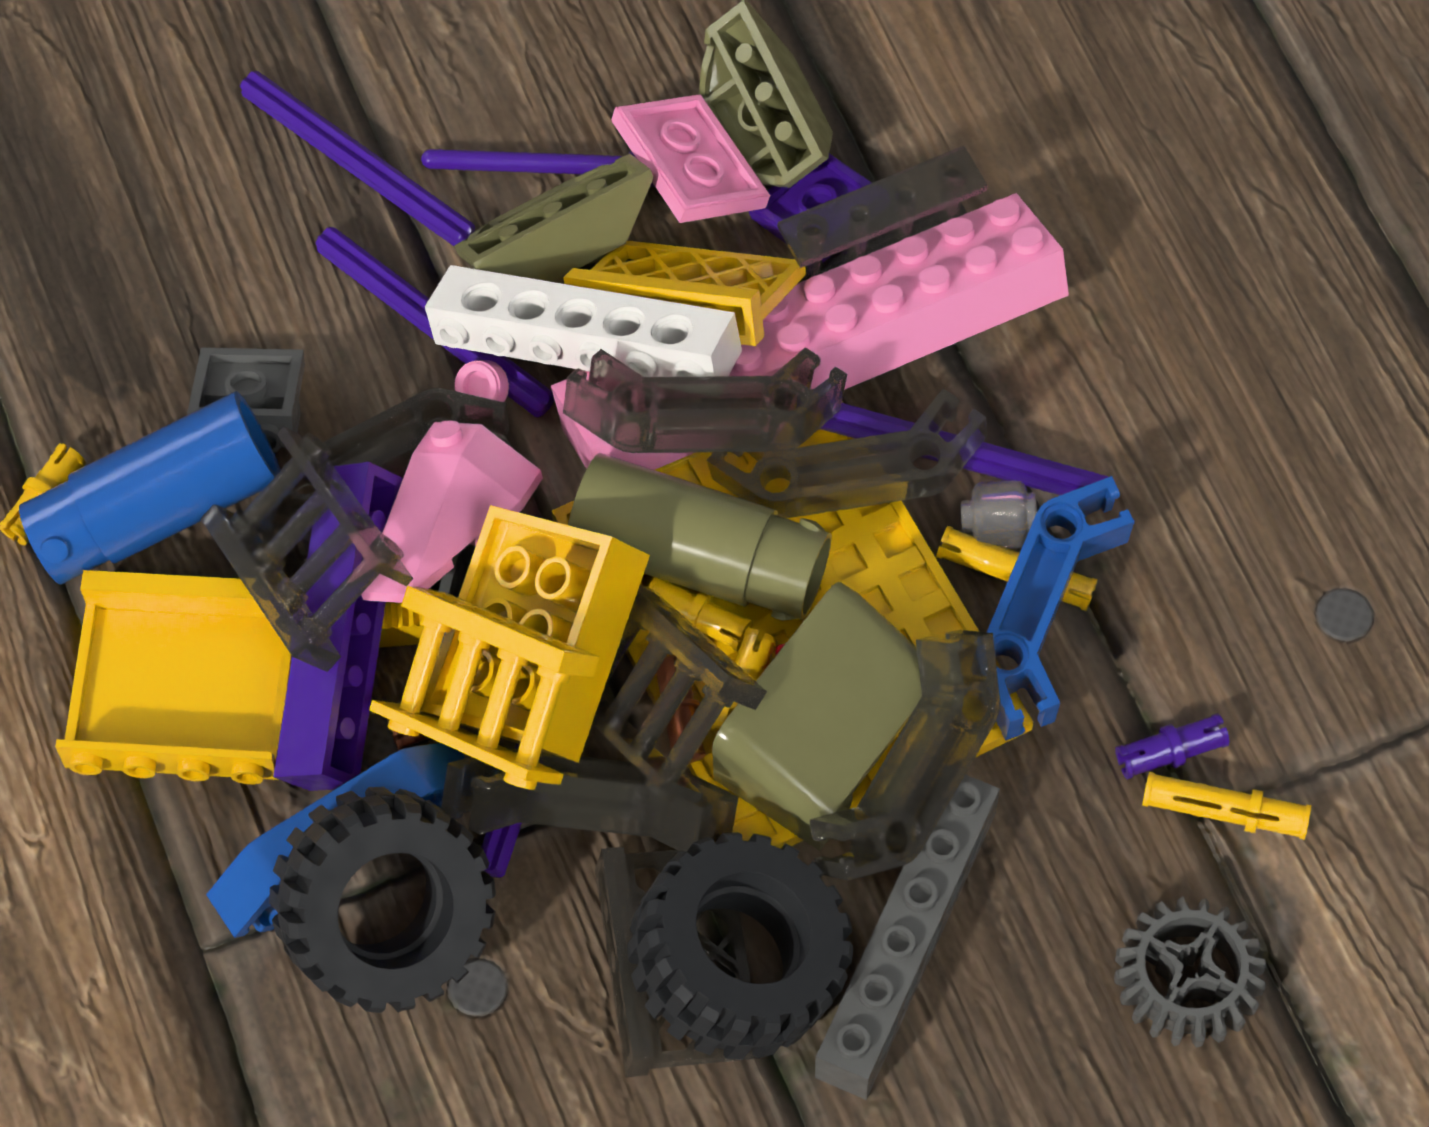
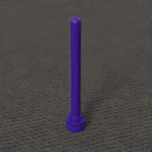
M428 149L422 154L421 161L428 169L582 174L602 165H611L622 156ZM629 151V153H630L632 156L635 157V155L633 154V152H632V151Z

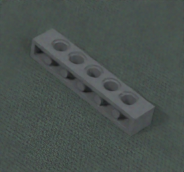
M948 769L816 1055V1079L867 1100L995 817L1000 788L954 769Z

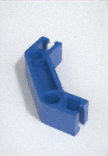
M1112 476L1052 498L1042 504L1035 515L983 639L976 668L977 680L1005 741L1025 732L1023 726L1024 715L1021 709L1015 710L1010 694L1020 688L1027 690L1039 711L1037 720L1041 727L1056 720L1060 701L1039 659V654L1077 562L1129 541L1134 520L1128 509L1119 512L1116 519L1095 525L1086 523L1085 516L1099 509H1102L1103 513L1112 510L1115 499L1120 497L1119 489ZM1053 526H1060L1067 529L1072 536L1065 539L1055 538L1050 535L1047 529ZM1001 655L1009 656L1016 661L1018 667L1012 670H1003L995 666L992 659Z
M436 743L399 750L250 842L234 859L206 896L234 938L245 936L250 931L249 927L252 924L258 932L271 931L274 929L272 918L278 912L269 904L270 887L280 885L281 879L273 872L278 855L289 856L293 846L286 839L295 827L304 832L313 823L308 814L322 804L330 811L338 806L336 796L352 790L362 798L365 797V791L368 787H385L393 794L399 789L414 792L423 800H430L454 817L461 809V806L452 794L460 792L465 795L472 794L483 782L462 752L445 744Z

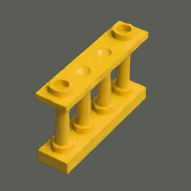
M407 586L401 607L421 615L419 624L424 627L401 703L372 700L369 710L390 719L387 727L393 731L414 737L423 734L506 772L503 780L514 786L535 790L538 782L561 785L564 774L538 763L562 684L569 683L571 675L594 678L600 657L446 592ZM453 628L460 631L457 640L462 642L440 717L438 718L421 711L444 634L445 632L451 633ZM490 645L499 648L497 657L501 659L479 733L476 735L460 728V723L483 649H489ZM531 661L539 665L536 673L541 678L519 750L516 753L498 744L522 666H529Z

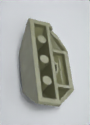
M742 0L705 30L704 44L707 47L701 66L698 95L701 94L761 183L763 185L790 188L829 158L833 131L794 55L747 1Z
M629 153L616 159L615 163L611 165H602L575 176L487 222L454 247L457 254L474 269L561 283L564 281V276L572 268L579 269L586 264L598 263L607 253L626 244L654 177L650 168Z

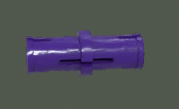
M1216 713L1211 715V717L1178 728L1169 724L1161 727L1159 734L1126 745L1116 746L1115 752L1118 764L1122 765L1125 763V768L1121 769L1123 776L1126 779H1130L1135 775L1169 764L1172 768H1177L1185 765L1184 763H1186L1187 758L1220 747L1229 746L1230 741L1227 728L1219 729V725L1224 723L1222 717Z

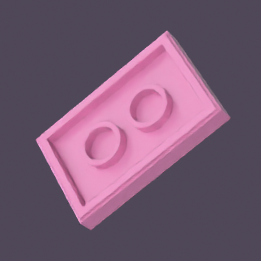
M701 94L615 107L611 119L612 123L635 157L651 169L654 177L652 180L653 184L679 223L766 208L770 194Z

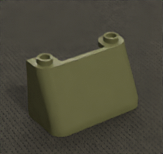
M837 582L826 592L720 727L712 746L713 779L821 851L831 837L839 840L847 831L855 816V813L849 809L853 799V792L911 717L916 720L925 714L933 717L943 706L950 692L946 688L947 676L859 593L842 582Z

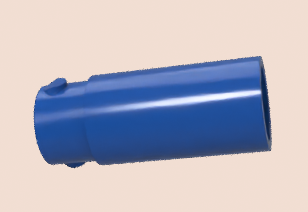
M235 391L70 473L68 481L19 505V514L25 533L38 559L52 579L61 585L82 575L83 570H92L108 561L116 564L281 482L282 475L275 454L260 423L240 393Z

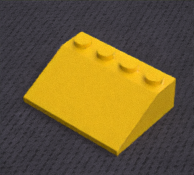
M490 505L458 598L600 657L594 678L571 675L569 683L562 684L542 748V752L579 763L650 555L611 536ZM453 628L451 633H445L421 711L440 717L462 642L457 640L460 631ZM490 645L489 649H483L460 723L461 725L480 730L501 659L497 657L498 647ZM531 661L529 666H522L501 734V738L518 744L521 743L541 678L536 673L539 665Z

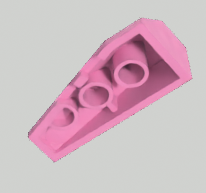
M456 421L434 422L414 450L361 588L360 592L363 600L402 603L407 586L425 589L432 587L454 568L452 561L454 556L469 544L477 545L490 505L515 512H520L524 509L543 479L541 470L482 424H465Z

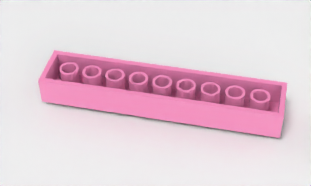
M1017 193L798 283L763 320L765 337L756 346L741 344L742 352L719 394L589 371L576 374L571 378L551 385L563 432L586 469L596 454L603 453L655 470L812 404L819 397L826 398L1068 296L1063 248Z

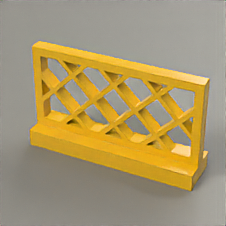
M627 241L626 244L607 253L591 270L572 268L564 276V284L734 312L741 344L756 346L765 337L763 320L806 275L805 260Z

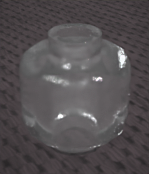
M1018 480L977 483L972 490L971 500L961 501L962 531L973 532V537L983 543L1005 548L1022 547L1037 513L1036 493H1027L1025 484Z

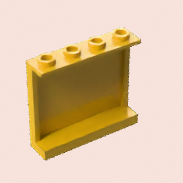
M83 570L80 590L86 606L65 739H56L55 745L64 767L83 775H97L102 770L123 771L125 774L136 778H151L155 776V773L177 774L180 778L189 781H205L209 779V776L231 777L232 780L242 784H259L263 782V779L278 780L273 776L298 622L296 611L297 607L300 606L295 582Z

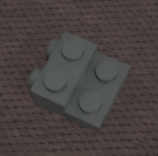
M201 348L187 415L237 391L245 399L256 416L274 453L280 450V448H295L301 415L299 396L305 368L304 350Z

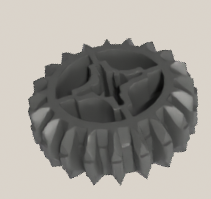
M1182 896L1177 900L1175 912H1172L1162 901L1155 906V918L1142 912L1137 916V929L1128 928L1125 930L1122 941L1126 947L1118 948L1115 956V962L1122 966V968L1115 971L1114 982L1116 985L1126 987L1120 995L1121 1004L1125 1006L1137 1005L1132 1015L1134 1024L1144 1022L1148 1018L1153 1021L1149 1032L1152 1038L1158 1037L1163 1028L1172 1031L1170 1040L1173 1046L1181 1043L1183 1034H1191L1192 1043L1198 1048L1203 1046L1207 1031L1215 1041L1220 1043L1226 1038V1026L1236 1032L1242 1030L1246 1022L1243 1014L1252 1016L1256 1013L1259 1003L1255 997L1263 995L1266 987V982L1258 977L1265 972L1266 961L1263 958L1254 956L1260 948L1259 938L1242 939L1248 928L1246 920L1238 921L1232 926L1228 924L1227 921L1230 915L1228 906L1221 908L1217 916L1208 913L1210 905L1207 898L1200 900L1197 910H1190L1188 901ZM1184 936L1197 938L1188 945H1180L1168 940ZM1215 947L1224 954L1230 963L1235 983L1224 977L1226 972L1216 966L1212 960V952ZM1202 956L1197 969L1199 970L1198 974L1195 973L1194 978L1187 977L1183 986L1179 988L1183 975L1181 973L1182 969L1185 972L1186 966L1193 967L1197 958ZM1145 960L1155 965V972L1166 979L1169 989L1165 998L1158 993L1150 982L1145 967ZM1191 999H1202L1211 1004L1215 1000L1218 1001V1003L1203 1008L1183 1007Z

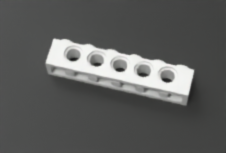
M450 265L425 305L433 338L437 345L715 394L720 393L742 352L734 312Z

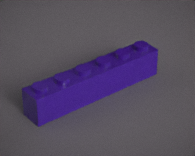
M371 462L321 468L273 776L309 791L335 790L358 776L361 772L386 602L363 600L360 591L403 480L402 477Z

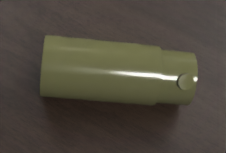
M603 453L596 454L590 462L578 488L568 523L569 526L614 537L649 554L650 557L644 571L646 575L743 607L751 603L772 610L771 616L779 620H804L820 587L832 541V534L826 532L816 521L801 518L800 523L778 516L776 509Z

